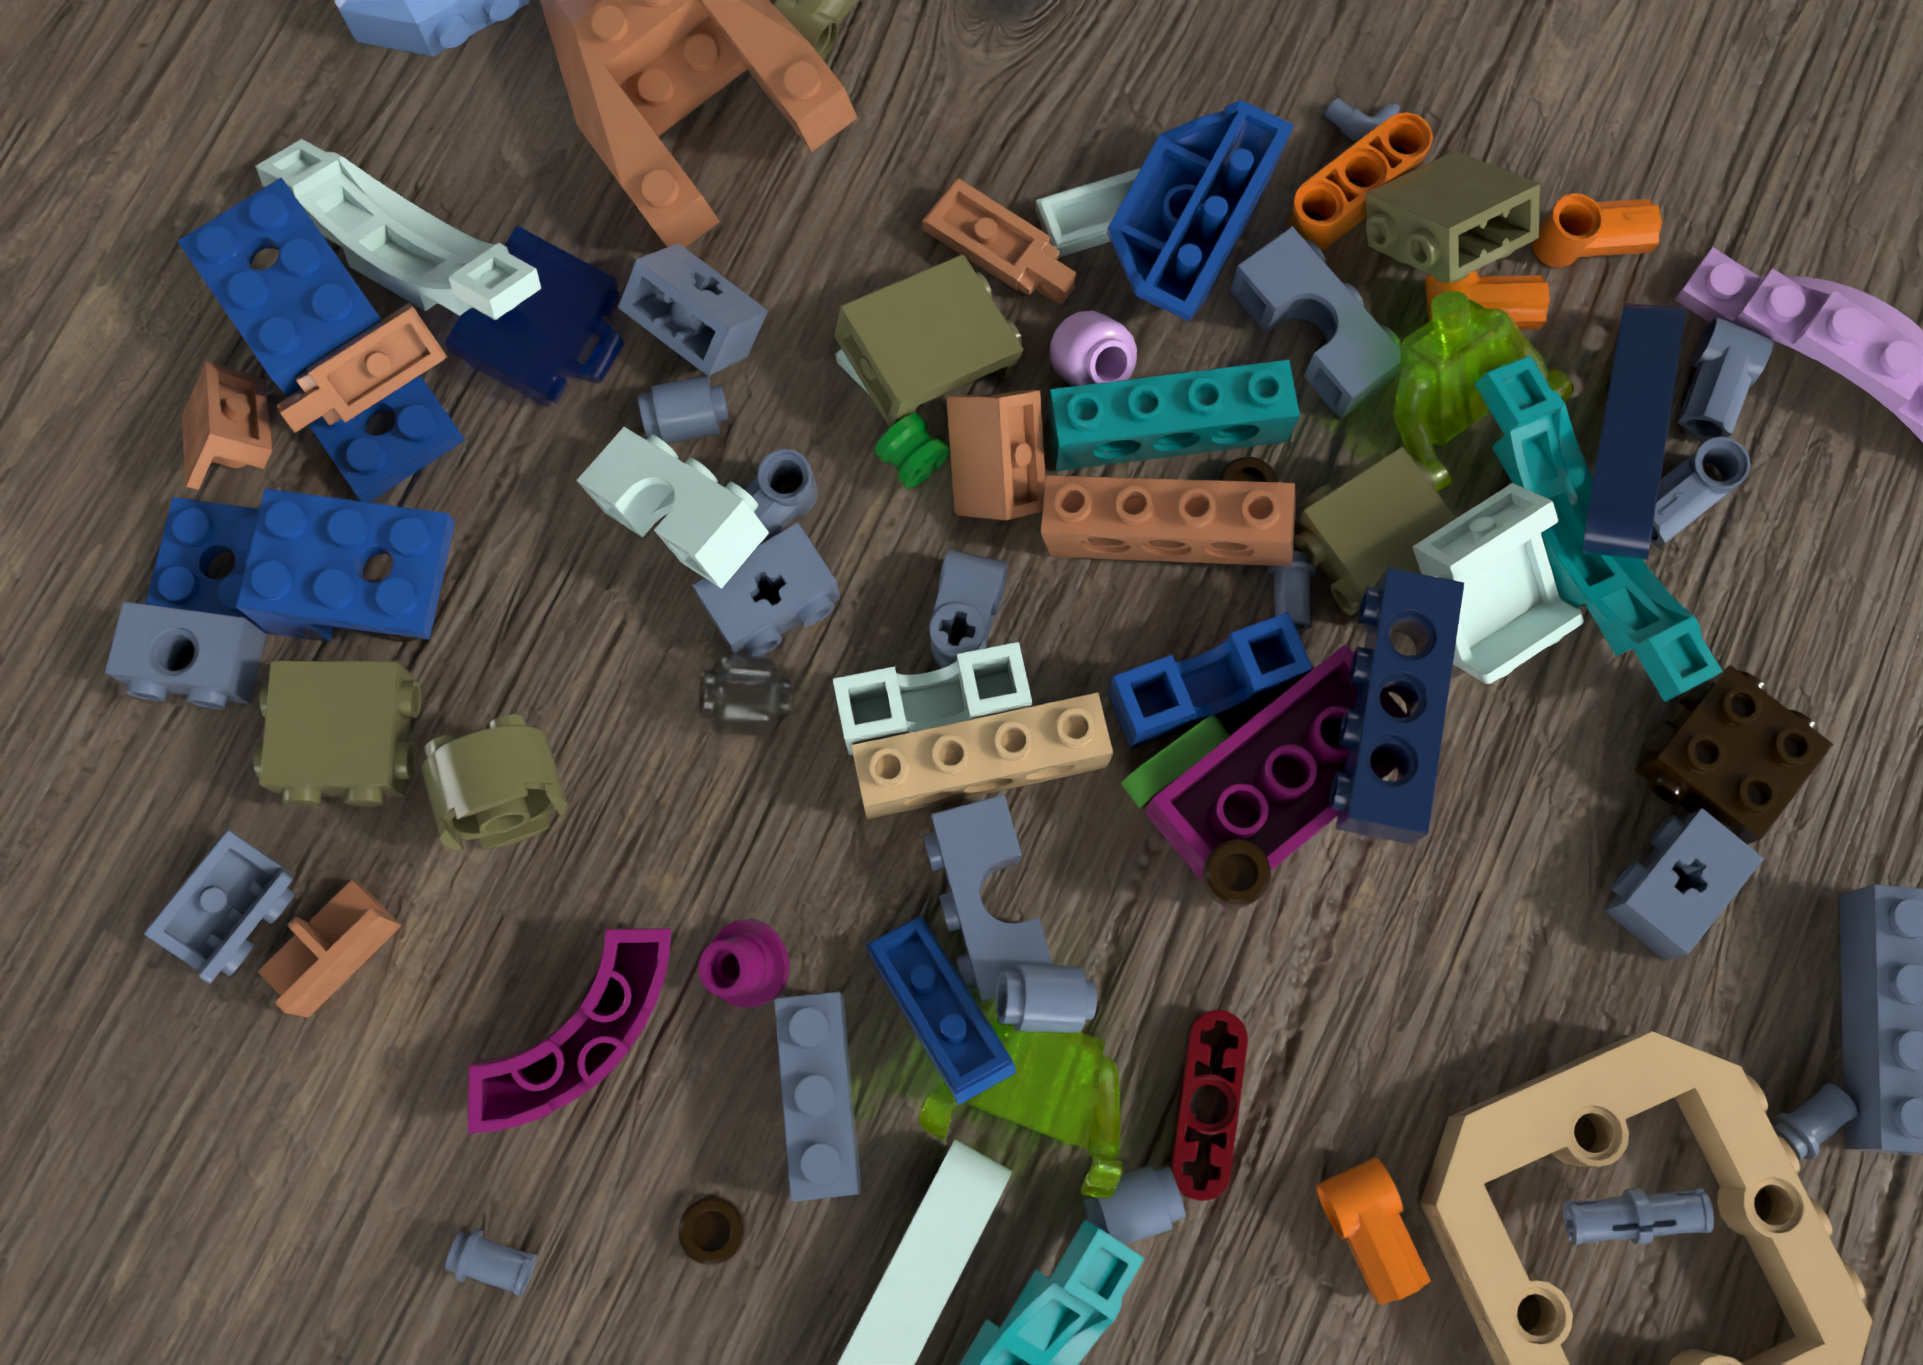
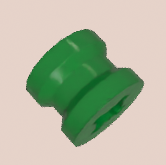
M912 413L896 422L887 430L876 444L874 452L883 463H892L898 470V480L906 489H911L927 480L943 465L949 456L950 448L942 439H933L927 432L926 421L919 413Z

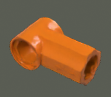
M1572 193L1564 195L1555 203L1539 224V238L1531 242V247L1535 256L1542 263L1555 268L1570 266L1579 257L1651 253L1659 244V233L1662 226L1659 205L1652 204L1650 199L1595 202L1584 194Z
M1477 270L1469 273L1466 278L1451 283L1439 281L1430 274L1425 278L1430 336L1434 340L1440 342L1463 341L1479 335L1482 331L1540 330L1547 321L1550 295L1548 282H1544L1542 275L1479 276Z
M1371 1158L1316 1184V1192L1323 1210L1337 1235L1342 1240L1346 1239L1357 1262L1358 1269L1361 1271L1376 1304L1383 1305L1403 1299L1420 1291L1423 1286L1431 1282L1400 1217V1213L1403 1212L1400 1195L1390 1174L1378 1158Z

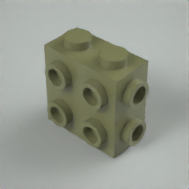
M1453 151L1366 193L1368 247L1392 257L1397 262L1406 263L1428 273L1439 281L1451 283L1462 280L1469 273L1497 259L1508 257L1514 250L1539 238L1540 183Z
M1403 447L1384 459L1379 452L1370 455L1350 471L1349 475L1352 478L1350 481L1334 490L1331 484H1326L1309 495L1300 505L1303 512L1294 528V533L1296 534L1295 543L1299 552L1308 553L1309 562L1314 564V566H1320L1332 583L1331 592L1337 604L1344 612L1349 615L1355 614L1357 618L1366 586L1374 587L1387 568L1421 574L1412 546L1462 515L1457 509L1446 505L1434 489V480L1427 467L1419 460H1412Z
M397 661L270 662L269 680H265L262 683L259 696L261 713L265 717L263 741L257 743L254 751V770L256 776L260 779V786L281 796V803L302 807L321 805V797H345L344 803L348 805L376 807L384 805V797L406 796L407 779L414 777L417 765L416 747L414 742L410 741L411 718H417L421 708L420 685L418 681L414 680V676Z

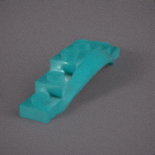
M1531 355L1487 372L1474 385L1505 435L1492 445L1491 448L1512 483L1552 500L1558 522L1541 532V536L1561 599L1578 609L1586 605L1616 657L1633 649L1664 702L1722 673V669L1701 636V627L1694 615L1672 596L1643 559L1583 553L1586 521L1594 478L1579 447L1564 401L1558 393L1550 388Z
M1085 1219L1051 1277L1049 1278L1040 1271L1035 1270L1003 1325L1000 1327L986 1319L959 1365H1079L1095 1342L1117 1317L1121 1310L1122 1297L1145 1258Z

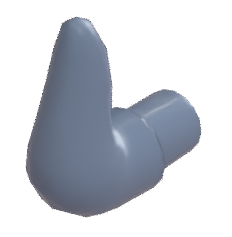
M1337 98L1326 110L1325 118L1340 128V133L1354 142H1358L1386 119L1397 114L1400 107L1396 103L1388 104L1373 117H1369L1359 109L1354 110L1340 98Z

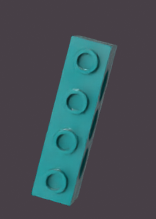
M1282 360L1050 389L1047 421L1055 471L1286 443L1300 414L1290 361Z

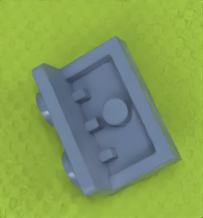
M228 828L146 928L144 935L199 971L198 977L208 984L213 981L220 971L230 976L241 965L253 948L254 944L246 940V938L261 919L272 924L295 895L292 890L287 888L293 880L292 871Z

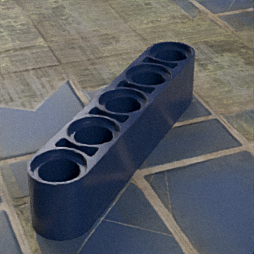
M1624 303L1588 508L1583 553L1648 560L1687 307Z

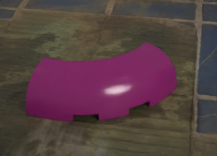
M607 928L605 930L604 949L597 976L587 997L571 1018L551 1035L526 1049L495 1058L476 1059L469 1066L468 1134L495 1132L521 1126L546 1117L595 1087L618 1065L630 1051L656 1006L665 980L670 955V928Z

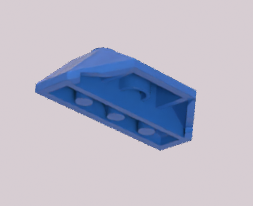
M1240 100L1226 106L1224 111L1199 117L1159 135L1107 230L1108 237L1135 296L1187 321L1192 319L1211 294L1252 218L1289 139L1294 124Z

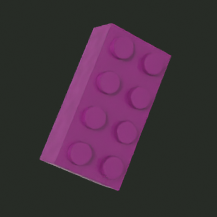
M1346 644L1151 799L1144 813L1202 883V871L1205 860L1223 842L1245 840L1255 844L1268 858L1272 871L1337 818L1338 810L1329 808L1330 791L1336 771L1345 772L1348 753L1347 747L1339 745V734L1345 710L1347 708H1355L1358 686L1349 684V671L1354 653ZM1388 692L1380 693V703L1389 715L1396 718L1406 717L1407 714ZM1380 753L1371 754V768L1379 778L1384 779L1397 768L1394 761L1387 755Z

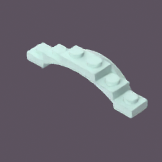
M301 139L256 165L264 187L282 177L320 233L343 247L349 267L424 311L439 303L460 316L473 307L496 320L541 289L536 268L509 254L506 246L500 243L490 244L448 225L395 193L335 152H325Z

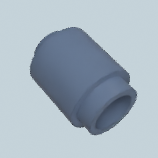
M707 375L653 385L651 387L652 392L638 395L646 437L648 438L653 434L662 439L666 444L720 434L719 422L729 420L723 386L711 387Z
M1018 964L1014 971L1002 970L999 973L996 986L997 1019L1000 1024H1012L1015 1031L1080 1033L1084 1027L1085 1020H1092L1095 1016L1097 1006L1096 986L1093 980H1086L1084 970L1080 966Z
M1148 1165L1091 1183L1094 1197L1083 1200L1088 1221L1124 1245L1172 1230V1222L1186 1218L1182 1198L1169 1166L1154 1171L1152 1165Z

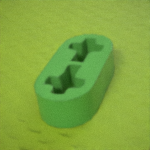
M1211 715L1137 768L1122 781L1121 785L1138 808L1142 809L1149 805L1152 798L1231 735L1216 715Z

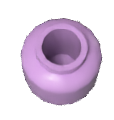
M1083 311L1064 319L1055 330L1050 342V361L1055 373L1072 387L1128 380L1137 363V347L1133 335L1123 324L1095 311Z

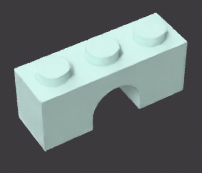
M623 427L576 480L605 514L642 538L660 518L666 515L654 531L681 563L721 589L769 533L755 515L754 511L757 509L758 504L749 493L733 482H729L726 487L721 486L717 483L716 477L704 465L693 458H689L685 463L678 460V455L674 450L653 434L645 440Z
M1019 642L957 654V660L953 664L928 673L902 675L896 673L895 667L833 679L848 755H853L851 745L1032 706Z

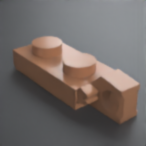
M959 178L952 182L922 220L924 232L960 255L964 254L968 260L1016 291L1019 289L1030 296L1036 289L1043 296L1062 306L1076 287V272L1058 261L1060 251L1050 244L1049 235Z
M409 302L306 367L307 371H304L295 378L301 388L277 404L281 416L295 433L321 416L328 425L341 419L346 423L437 365L447 356Z

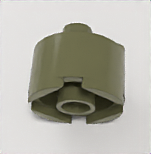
M504 715L489 722L485 730L462 737L459 735L440 736L428 742L424 747L427 759L422 765V774L441 843L447 848L464 850L461 840L479 839L482 850L510 845L535 836L549 828L550 824L547 816L555 809L561 817L567 811L568 805L547 736L543 731L527 726L522 715Z

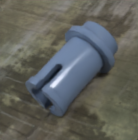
M1293 551L1292 566H1269L1268 576L1274 578L1275 617L1289 612L1296 630L1299 631L1313 627V620H1311L1310 577L1316 574V566L1309 562L1308 553Z
M1826 1083L1819 1089L1818 1093L1805 1101L1792 1113L1787 1114L1783 1112L1776 1115L1773 1119V1129L1777 1136L1782 1137L1791 1146L1798 1161L1803 1158L1812 1160L1820 1153L1819 1145L1845 1123L1856 1118L1858 1111L1852 1099L1842 1089L1831 1083Z
M476 1228L471 1234L460 1231L457 1234L449 1251L445 1270L454 1272L456 1281L463 1283L469 1277L513 1292L514 1295L521 1297L533 1273L537 1255L483 1238V1231Z

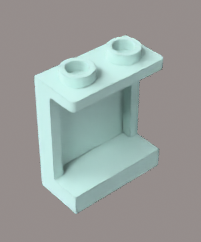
M1511 483L1412 546L1421 574L1465 582L1453 665L1485 684H1491L1499 678L1508 675L1514 668L1546 647L1557 643L1563 636L1584 623L1581 610L1564 602L1558 595L1541 532L1558 522L1553 501L1514 483Z

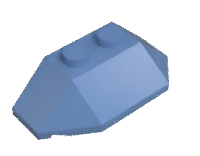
M334 0L356 42L433 57L447 48L461 45L469 36L494 22L510 18L518 9L529 4L530 0Z

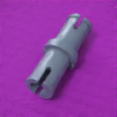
M1702 1187L1692 1190L1645 1194L1641 1188L1623 1190L1622 1196L1589 1200L1569 1199L1563 1203L1564 1226L1569 1241L1571 1240L1572 1245L1617 1239H1630L1634 1245L1652 1243L1655 1236L1699 1232L1710 1233L1714 1227L1711 1201L1707 1192H1704Z

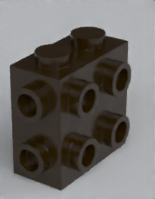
M1729 665L1722 670V673L1680 695L1678 702L1685 708L1673 723L1665 719L1647 737L1642 748L1649 752V754L1636 771L1649 780V788L1663 801L1676 806L1681 805L1690 813L1703 808L1748 845L1761 840L1834 744L1818 733L1817 725L1809 717L1801 712L1788 710L1767 693L1766 686L1757 677L1748 672L1736 670Z

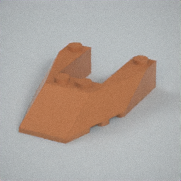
M540 0L578 128L667 247L679 243L686 248L720 221L702 194L659 139V136L744 71L748 70L811 152L857 119L842 83L812 45L769 0Z

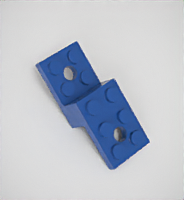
M282 177L178 240V243L270 378L287 397L301 388L295 378L304 371H307L306 367L381 321L375 309ZM270 248L279 250L278 258L271 267L264 270L251 269L252 260L259 251ZM420 375L346 423L341 419L328 425L321 416L308 424L362 502H371L465 441V438ZM382 411L395 413V423L387 433L382 435H370L367 433V424L373 415Z
M273 489L264 490L260 509L172 497L145 605L243 617L266 634L331 642L334 627L430 640L455 520L449 513ZM224 552L234 553L236 562L232 572L224 578L211 579L208 569L213 558ZM378 554L392 556L393 567L385 579L378 582H367L364 580L363 568L371 557Z

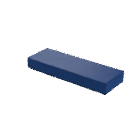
M922 915L866 944L869 957L958 1105L1016 1073L1013 1060Z

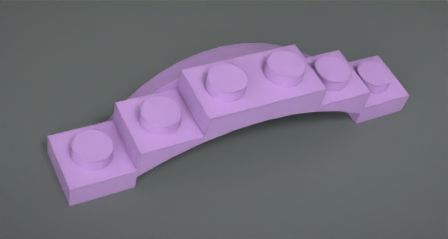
M1712 247L1679 292L1675 301L1708 322L1718 317L1769 337L1778 343L1819 361L1872 395L1893 412L1923 443V330L1917 324L1889 304L1853 287L1823 279L1783 275L1773 268L1766 276L1759 277Z

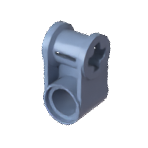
M952 549L947 551L940 574L937 599L930 621L929 632L932 640L931 652L935 662L941 668L953 664L957 660V654L986 648L994 616L997 615L1007 579L1008 562ZM956 631L967 633V637L961 639L959 646L948 644V640L955 637Z

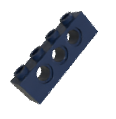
M1387 568L1374 587H1365L1358 615V622L1367 625L1364 648L1356 647L1349 671V684L1358 686L1355 708H1347L1345 710L1339 734V745L1348 748L1345 772L1336 771L1329 798V808L1338 810L1336 830L1411 845L1428 835L1465 582ZM1391 632H1401L1409 636L1415 644L1416 655L1408 656L1396 651L1390 642L1389 634ZM1391 692L1402 698L1407 708L1406 717L1396 718L1389 715L1380 703V693ZM1371 754H1384L1394 761L1398 771L1396 781H1385L1373 772L1370 764Z

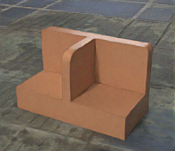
M205 361L182 416L185 487L199 490L211 462L232 468H241L246 464L262 469L265 468L272 453L266 379Z
M1019 390L991 396H949L947 398L953 500L956 515L1010 520L1042 512L1046 479L1040 390Z
M352 879L309 922L294 917L287 925L295 935L257 972L280 995L275 1004L284 1013L309 1018L402 925L359 882Z

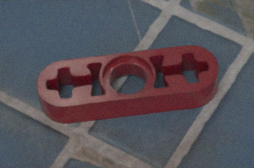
M1224 1010L1209 1011L1195 1019L1188 1029L1169 1167L1174 1175L1180 1194L1188 1199L1197 1201L1212 1200L1222 1194L1229 1184L1248 1048V1034L1242 1021L1234 1014ZM1215 1022L1224 1024V1035L1233 1038L1234 1041L1233 1048L1221 1051L1217 1069L1230 1068V1082L1217 1075L1194 1076L1195 1063L1202 1067L1209 1066L1211 1048L1205 1043H1200L1201 1032L1213 1030ZM1204 1085L1217 1088L1226 1100L1225 1114L1221 1120L1214 1124H1204L1198 1121L1191 1111V1097L1199 1087ZM1186 1128L1204 1135L1223 1134L1221 1147L1213 1143L1207 1144L1206 1163L1216 1167L1217 1174L1215 1180H1204L1201 1190L1193 1189L1192 1177L1182 1174L1184 1161H1195L1199 1141H1185Z

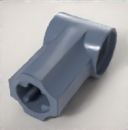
M1718 317L1711 320L1694 351L1691 365L1696 368L1676 422L1683 427L1685 434L1702 441L1716 437L1728 438L1732 435L1748 389L1757 381L1770 357L1774 343L1773 339Z
M1726 437L1712 438L1704 442L1686 460L1660 480L1650 543L1661 548L1714 504L1724 499L1745 480L1751 465L1749 455L1741 444ZM1702 463H1709L1718 468L1722 475V482L1709 478L1703 470Z
M781 449L773 451L766 456L759 466L757 477L745 489L757 502L758 507L754 513L769 532L759 545L781 533L794 518L804 516L811 511L817 502L818 488L810 463L802 454L795 450ZM792 474L803 478L799 489L793 493L780 494L774 491L775 484L783 476Z

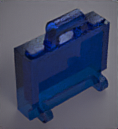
M516 226L504 246L507 247L509 254L536 268L541 289L496 320L473 307L468 309L458 319L445 340V344L449 353L462 358L473 368L549 408L552 402L558 403L567 388V376L592 383L603 382L625 345L619 333L603 319L604 315L610 316L620 299V294L617 289L616 278L529 231ZM594 333L600 336L601 339L584 365L577 360Z

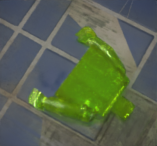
M1458 291L1444 292L1436 296L1430 305L1433 319L1406 337L1400 346V379L1393 418L1406 452L1413 454L1414 459L1419 460L1427 467L1433 477L1436 492L1451 485L1452 478L1442 463L1435 457L1432 445L1436 443L1441 447L1490 412L1474 385L1487 372L1531 355L1550 388L1561 396L1564 403L1572 396L1574 391L1573 384L1562 372L1555 368H1551L1549 371L1545 368L1546 360L1527 340L1505 310L1498 308L1486 309L1475 301L1468 299L1464 293Z
M997 1018L991 1020L989 1024L1013 1060L1016 1073L970 1098L967 1105L1080 1149H1086L1088 1144V1153L1092 1156L1093 1163L1085 1177L1080 1193L1099 1198H1110L1113 1196L1122 1175L1123 1163L1120 1160H1115L1120 1154L1119 1069L1109 1056L1104 1055L1105 1042L1081 1032L1015 1031L1012 1024H1000ZM943 1079L938 1085V1091L933 1089L919 1114L918 1121L923 1129L944 1141L951 1122L952 1111L958 1104Z

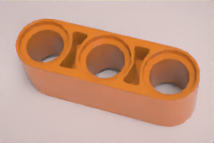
M1409 112L1397 113L1386 119L1304 182L1296 191L1285 222L1284 231L1293 226L1304 240L1314 242L1321 251L1328 248L1367 217V192L1422 166L1433 140L1432 130L1427 121L1419 115ZM1392 147L1401 148L1408 154L1398 153ZM1349 180L1361 181L1367 187L1355 186ZM1305 212L1318 213L1325 220H1313Z

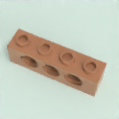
M1046 475L1041 535L1050 557L1292 566L1296 512L1295 483Z

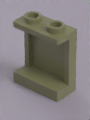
M964 254L840 306L834 334L835 339L889 428L905 416L915 413L917 406L992 372H996L1001 380L1013 376L1023 352L1022 340L1017 327L1011 320L1004 319L993 301L988 281L980 272L975 273Z

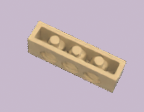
M1099 692L851 745L867 820L1104 769L1108 767L1113 755Z

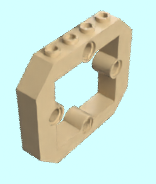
M1653 1031L1629 1035L1448 1117L1420 1205L1495 1365H1570L1560 1344L1566 1340L1572 1329L1573 1314L1568 1299L1560 1289L1551 1283L1528 1278L1484 1184L1551 1153L1564 1164L1572 1166L1601 1167L1613 1164L1622 1157L1628 1146L1629 1130L1625 1119L1674 1097L1720 1186L1717 1205L1722 1219L1729 1228L1740 1235H1745L1796 1337L1741 1363L1732 1357L1693 1348L1681 1351L1671 1359L1669 1365H1861L1872 1325V1319L1862 1301L1865 1299L1863 1284L1855 1271L1840 1259L1829 1237L1832 1235V1226L1828 1216L1822 1207L1807 1195L1797 1175L1800 1171V1165L1796 1154L1782 1137L1777 1136L1765 1113L1768 1110V1103L1764 1092L1751 1076L1745 1074L1741 1066ZM1582 1116L1587 1117L1592 1122L1596 1131L1595 1142L1587 1151L1580 1147L1574 1134L1575 1124ZM1761 1188L1767 1192L1771 1200V1212L1764 1221L1757 1215L1754 1207L1755 1196ZM1528 1295H1533L1540 1305V1319L1535 1327L1524 1331L1519 1324L1517 1310L1521 1300Z

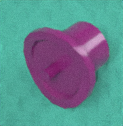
M752 918L735 920L723 927L712 941V944L707 946L702 952L698 971L702 984L709 992L720 996L726 1003L741 1008L763 1006L778 998L787 985L790 965L787 949L780 936L767 923Z

